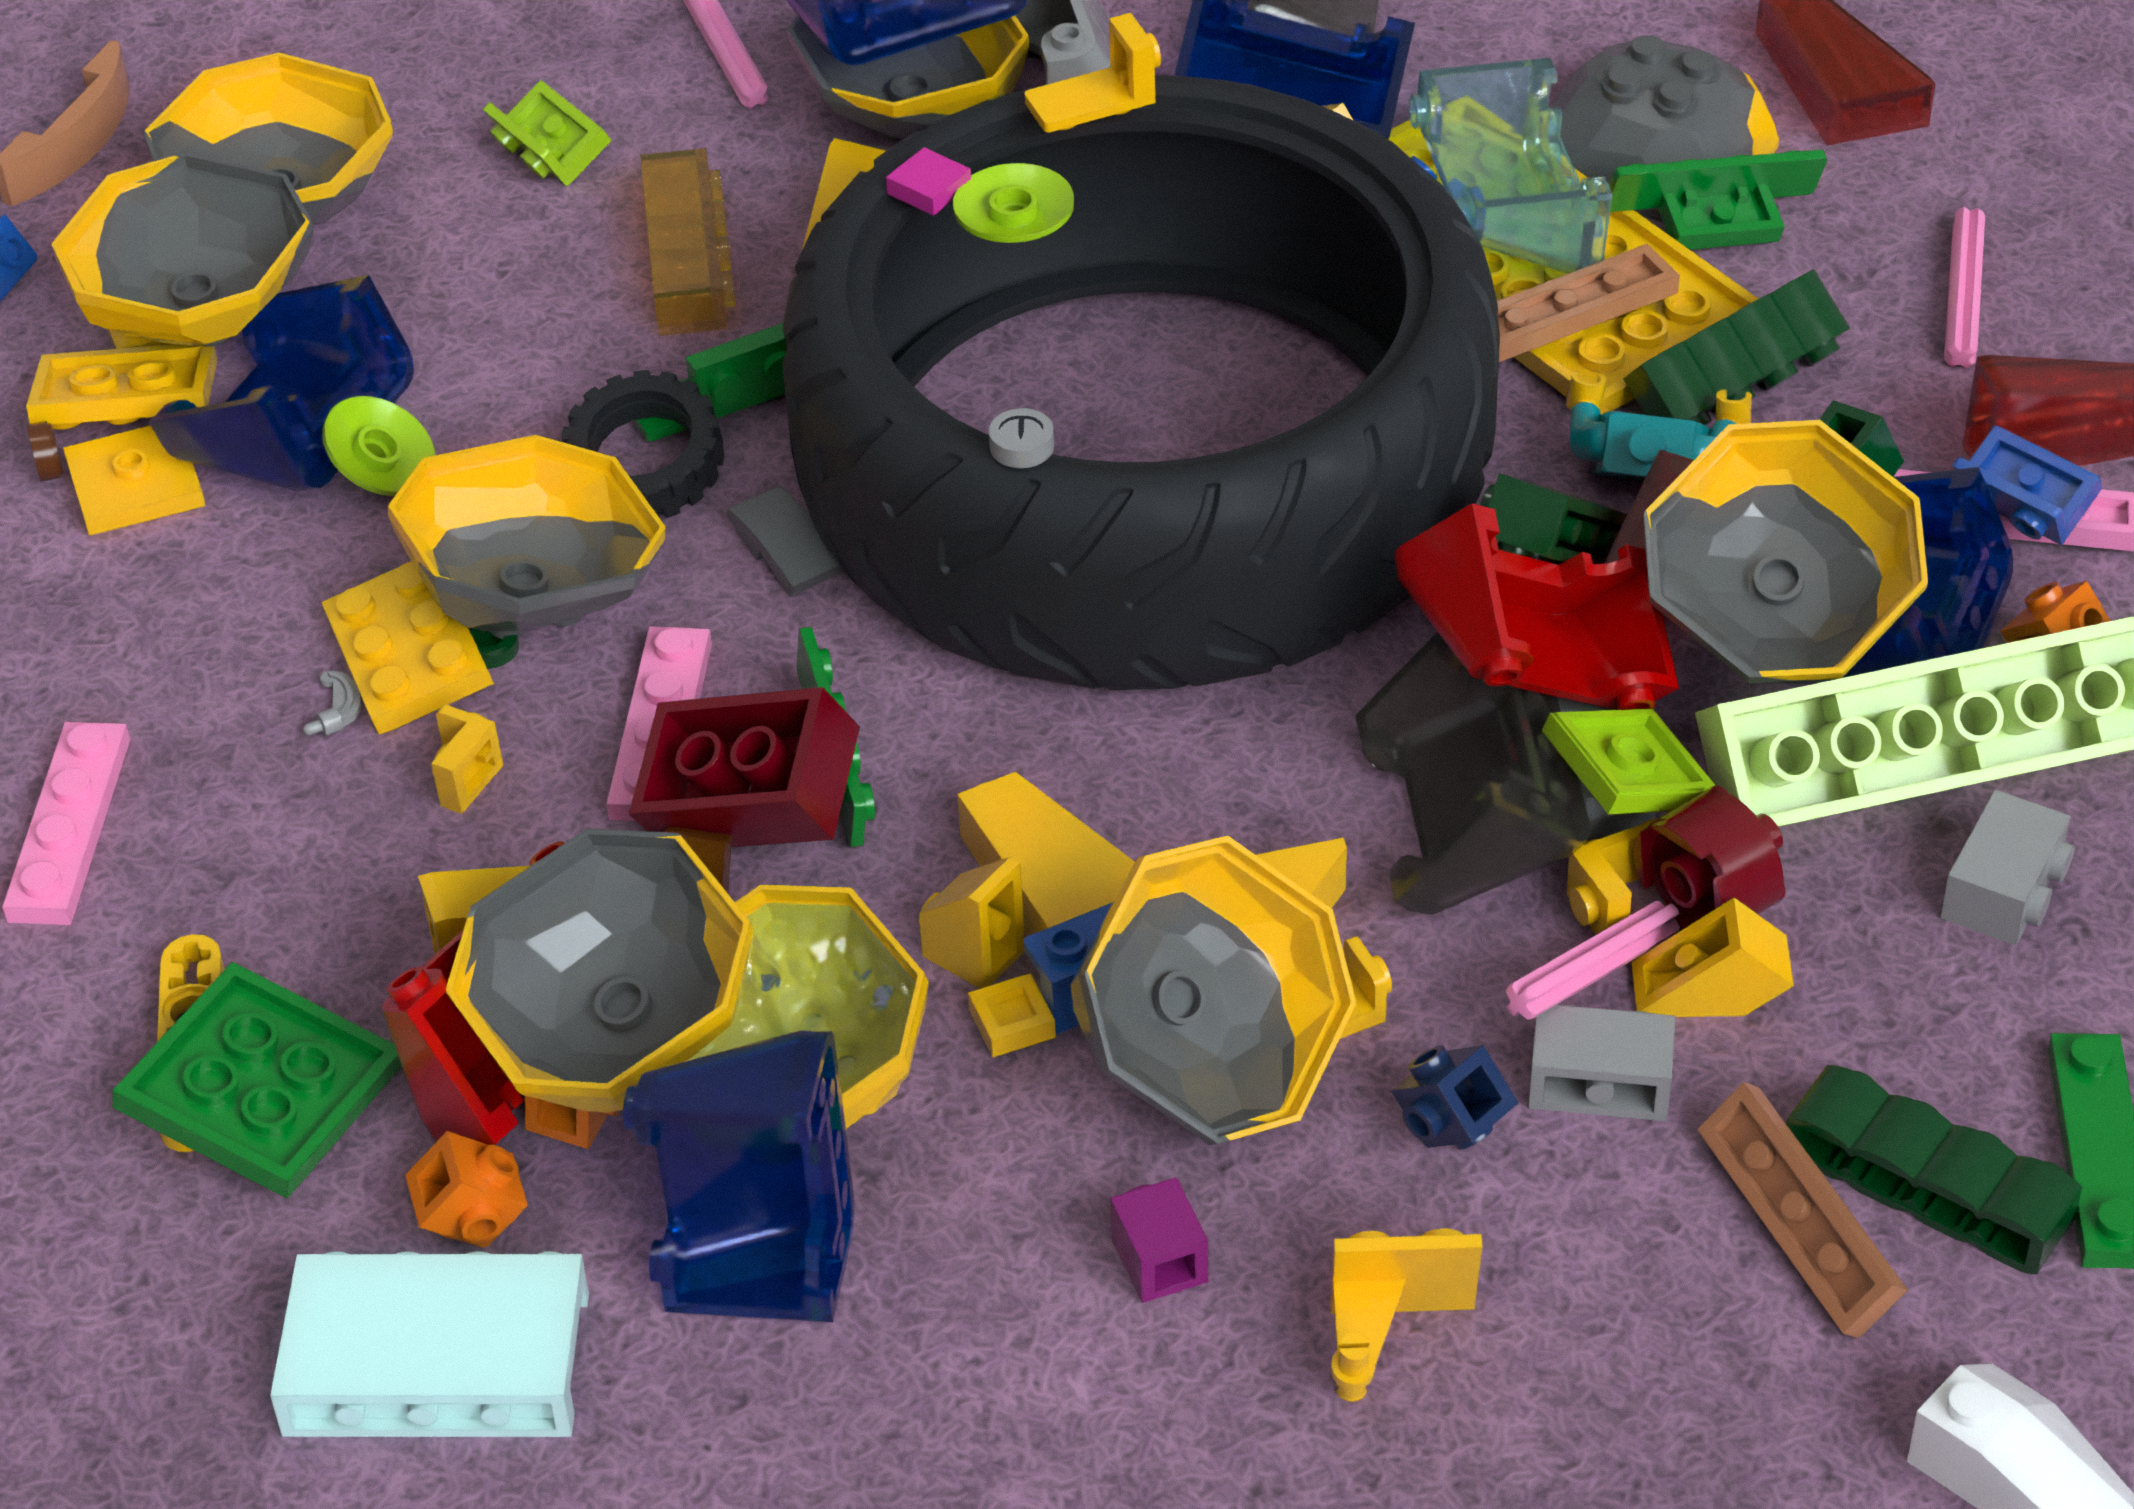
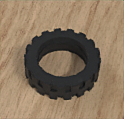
M649 370L633 371L634 377L622 379L621 374L606 380L607 385L598 390L596 387H593L583 395L584 402L581 406L576 404L573 406L568 414L570 425L569 427H563L562 442L598 452L601 443L616 428L630 421L651 417L673 420L691 433L686 450L672 464L654 473L629 475V477L658 516L664 514L665 518L673 517L681 513L680 507L687 503L691 506L698 503L704 497L703 490L706 486L712 488L719 477L717 465L723 466L724 462L723 439L717 415H715L710 398L706 394L701 397L699 387L688 379L684 383L678 381L677 375L670 372L661 371L660 376L650 375Z

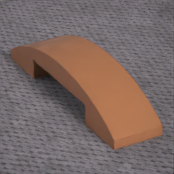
M110 40L82 69L86 89L42 135L22 131L0 153V194L3 204L14 206L59 184L85 165L110 139L124 116L130 94L129 79L120 42Z

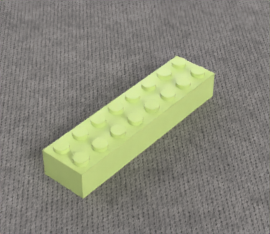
M2134 616L1722 703L1695 712L1709 777L1715 785L1725 788L1729 794L1742 801L1755 815L1766 814L1774 820L1778 827L2134 750Z

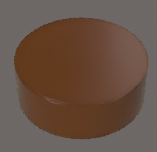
M46 420L26 425L40 481L44 482L61 478V474L64 473L51 422L48 423Z

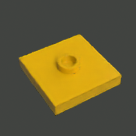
M169 420L63 447L89 536L206 506L179 420Z

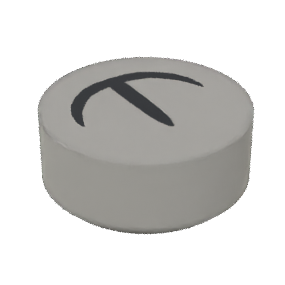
M1017 408L1005 411L996 416L990 423V453L996 461L1012 468H1030L1046 461L1053 453V423L1048 416L1034 409Z

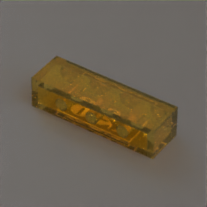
M706 148L640 155L659 336L727 329L725 308L736 307L732 273L721 274V272L732 270L728 237L717 238L727 236L724 203H721L723 202L720 169L709 170Z

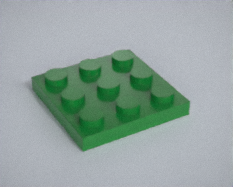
M231 962L112 1090V1108L288 1199L402 1065L394 1043Z

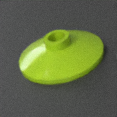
M1025 163L1001 164L978 171L971 175V179L956 190L953 197L954 215L962 228L979 238L1001 243L1026 242L1047 236L1062 227L1068 221L1074 209L1073 190L1064 177L1048 168Z
M356 396L345 399L331 409L323 424L322 439L324 448L334 466L351 482L376 494L395 496L422 458L435 456L432 440L422 424L402 407L381 398Z

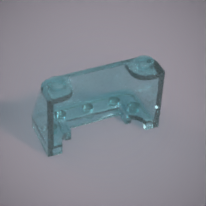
M1551 58L1419 71L1417 94H1412L1409 98V115L1412 127L1414 129H1421L1444 188L1465 215L1481 246L1567 274L1603 261L1612 192L1605 176L1584 178L1581 183L1560 138L1563 113L1560 107L1549 108L1551 84L1557 83L1558 77Z

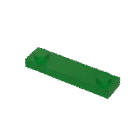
M2051 1033L2048 1055L2067 1174L2082 1186L2075 1217L2082 1268H2134V1110L2120 1034Z

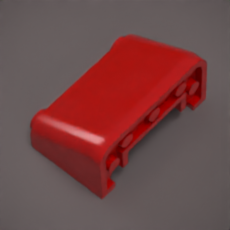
M1471 503L1407 541L1396 549L1394 553L1397 576L1401 585L1470 676L1484 680L1486 685H1507L1617 710L1653 709L1656 705L1655 701L1679 689L1663 615L1649 603L1646 552L1643 548L1626 544L1617 549L1619 555L1617 561L1605 564H1593L1591 554L1585 552L1577 554L1560 565L1498 549L1496 535L1500 531L1495 509Z
M555 842L545 847L533 856L529 865L532 866L559 848L564 842ZM462 930L422 967H413L390 982L386 988L389 996L382 1005V1011L420 1119L433 1139L437 1142L446 1131L487 1145H496L519 1124L510 1109L515 1110L524 1100L446 993L448 979L463 934Z

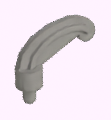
M328 671L320 676L321 684L324 687H333V707L316 713V720L307 723L303 727V732L306 735L310 736L322 732L324 737L342 731L343 727L355 721L361 711V694L355 681L349 675L340 671Z

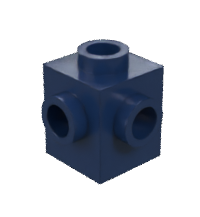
M1443 1045L1433 1047L1409 1063L1408 1069L1411 1074L1391 1090L1403 1110V1120L1407 1128L1428 1148L1456 1145L1457 1149L1471 1147L1487 1137L1492 1132L1493 1125L1518 1104L1517 1099L1484 1045L1446 1051Z

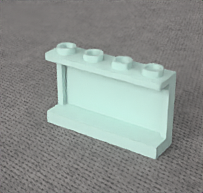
M408 1251L397 1254H348L345 1252L297 1254L270 1394L282 1437H572L575 1412L570 1385L580 1307H587L589 1298L582 1254H561L553 1251L538 1254H490L481 1251L467 1254H419Z

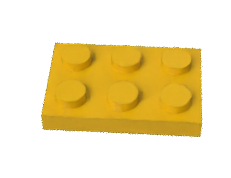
M172 344L41 355L26 404L29 423L47 420L48 423L51 422L52 429L63 430L76 427L83 422L107 421L113 425H125L133 423L139 418L165 416L170 420H185L196 416L198 413H206L217 366L215 346Z
M412 561L321 602L379 735L397 729L440 709L445 704L449 705L494 684L469 628L446 615L441 610Z

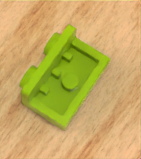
M542 80L507 115L491 102L482 109L495 124L489 131L490 134L508 152L514 154L520 148L524 152L519 157L535 174L544 179L551 173L565 186L571 184L612 141L599 125Z

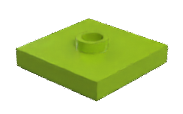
M1653 709L1555 712L1549 714L1542 729L1545 736L1607 814L1672 811L1710 787L1716 786Z

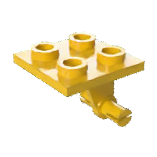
M1442 1228L1428 1231L1422 1236L1390 1237L1386 1233L1379 1231H1363L1355 1233L1349 1238L1334 1239L1330 1306L1331 1314H1335L1337 1351L1332 1357L1331 1374L1336 1382V1387H1338L1336 1392L1341 1399L1354 1402L1365 1396L1367 1392L1366 1386L1374 1378L1375 1367L1395 1312L1475 1309L1483 1248L1481 1234L1463 1235L1457 1230Z

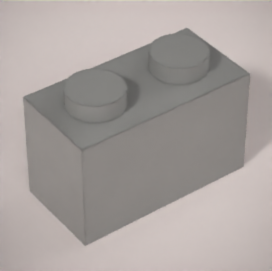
M1995 789L1948 875L1941 919L2017 945L2028 923L2035 926L2041 924L2052 895V889L2047 887L2050 881L2054 880L2061 883L2068 872L2075 850L2074 845L2066 843L2071 816Z
M1555 1005L1538 1015L1535 1024L1529 1109L1667 1121L1672 1081L1676 1015L1587 1008L1576 1005Z

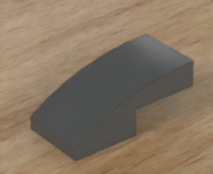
M777 486L727 510L728 518L756 560L761 558L766 560L790 597L842 573L843 569L821 540L811 516L781 486Z

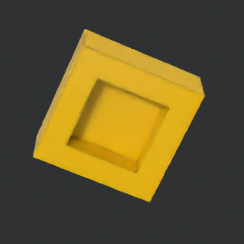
M1031 973L968 992L969 1011L992 1058L1056 1038L1055 1019Z

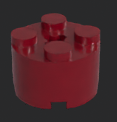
M1719 785L1710 787L1653 821L1635 837L1633 857L1638 878L1644 890L1652 885L1655 886L1665 903L1663 904L1665 907L1669 904L1677 907L1679 915L1675 919L1680 926L1679 932L1732 898H1736L1756 914H1760L1781 901L1786 893L1783 868L1777 851L1783 845V837L1779 827L1768 815L1763 813L1755 815L1742 801L1729 794L1725 788Z

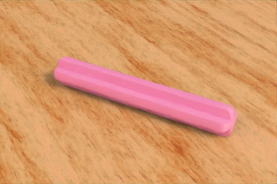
M683 0L741 104L750 109L756 104L765 105L769 99L766 93L768 85L719 1Z
M1962 207L1955 212L1944 350V360L1951 367L1960 364L1964 368H1968L1976 362L1985 214L1979 208L1970 211L1966 207Z
M1656 900L1511 983L1506 989V994L1510 1000V1003L1506 1006L1512 1016L1521 1014L1527 1020H1531L1677 934L1680 929L1675 919L1679 915L1677 907L1673 904L1665 907L1660 901Z

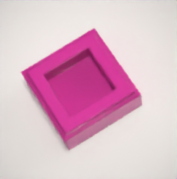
M923 147L886 176L887 194L934 216L952 202L956 190L971 179V169Z

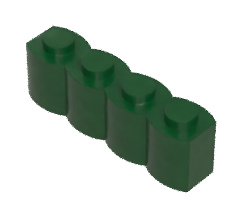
M1813 269L1772 293L1750 303L1732 315L1710 325L1685 341L1649 359L1624 377L1623 380L1645 415L1696 421L1706 426L1712 422L1707 412L1716 408V393L1718 391L1727 390V400H1741L1745 398L1746 392H1750L1753 399L1755 394L1751 389L1752 387L1763 382L1768 391L1798 373L1794 364L1803 358H1806L1811 367L1837 352L1841 347L1836 339L1851 328Z
M1826 1065L1787 1118L1786 1125L1823 1175L1831 1179L1845 1180L1857 1192L1892 1209L1908 1211L1922 1224L1955 1240L1973 1243L1984 1254L2020 1272L2038 1274L2076 1217L2082 1186L2060 1166L2028 1156H2018L2003 1144L1999 1138L1989 1132L1961 1125H1953L1926 1102L1900 1095H1889L1874 1079L1863 1072L1836 1065Z

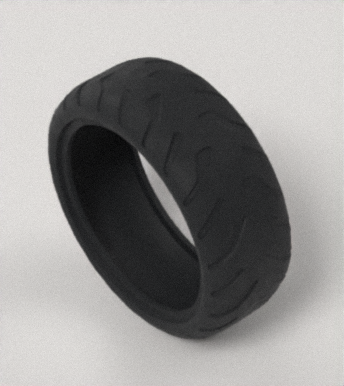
M1155 75L1156 103L1133 109L1125 114L1111 115L1076 125L1071 129L1048 133L1042 129L1026 106L1025 91L1029 90L1026 89L1008 93L993 100L983 101L932 122L925 130L914 131L874 159V167L870 171H860L822 214L821 221L816 222L795 264L797 276L793 278L789 286L782 327L786 348L782 366L791 452L798 485L821 540L844 572L873 602L931 642H935L942 649L992 668L1010 671L1012 674L1092 689L1105 687L1110 691L1172 689L1184 687L1188 684L1201 686L1272 672L1273 667L1279 664L1290 667L1340 645L1344 635L1351 631L1359 634L1410 597L1397 576L1394 560L1396 549L1471 503L1476 504L1484 487L1485 476L1482 469L1487 465L1492 456L1496 432L1500 349L1498 304L1484 249L1465 215L1440 182L1413 161L1392 141L1387 140L1384 135L1328 108L1308 100L1251 84L1177 75ZM923 147L970 168L971 175L988 167L1001 164H1033L1053 170L1068 181L1074 194V209L1068 221L1058 230L1047 236L1018 243L994 242L974 236L962 228L955 218L953 201L933 216L888 195L886 176ZM1123 292L1195 294L1226 299L1268 311L1297 323L1329 341L1351 358L1368 376L1347 397L1321 415L1280 435L1231 451L1196 458L1159 462H1111L1084 460L1051 454L1046 461L1030 468H1012L996 461L990 453L988 434L957 420L930 402L915 388L917 383L931 368L952 350L978 333L1004 320L1033 309L1066 300Z

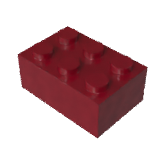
M823 687L658 702L629 815L649 832H664L669 826L732 835L731 847L834 840L860 726Z

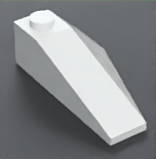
M1994 1364L1959 1365L1917 1410L1907 1462L1978 1509H2134V1493L2056 1404Z

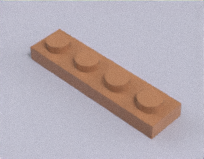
M1648 244L1498 300L1499 362L1677 294L1680 275Z
M1743 1082L1697 1130L1841 1332L1858 1338L1884 1315L1908 1289L1761 1089Z

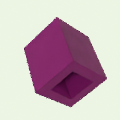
M1177 1177L1152 1185H1140L1124 1194L1110 1198L1112 1241L1142 1303L1208 1282V1239Z

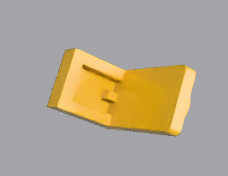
M1131 13L1109 18V68L1025 91V104L1045 132L1050 133L1071 129L1079 124L1111 115L1125 114L1133 109L1156 103L1155 68L1161 65L1160 49L1152 33H1145Z
M1657 819L1648 820L1641 825L1601 839L1591 840L1584 845L1569 850L1567 895L1571 909L1578 922L1583 926L1589 925L1596 935L1630 916L1632 892L1625 884L1639 879L1633 857L1634 840L1640 831L1646 829Z

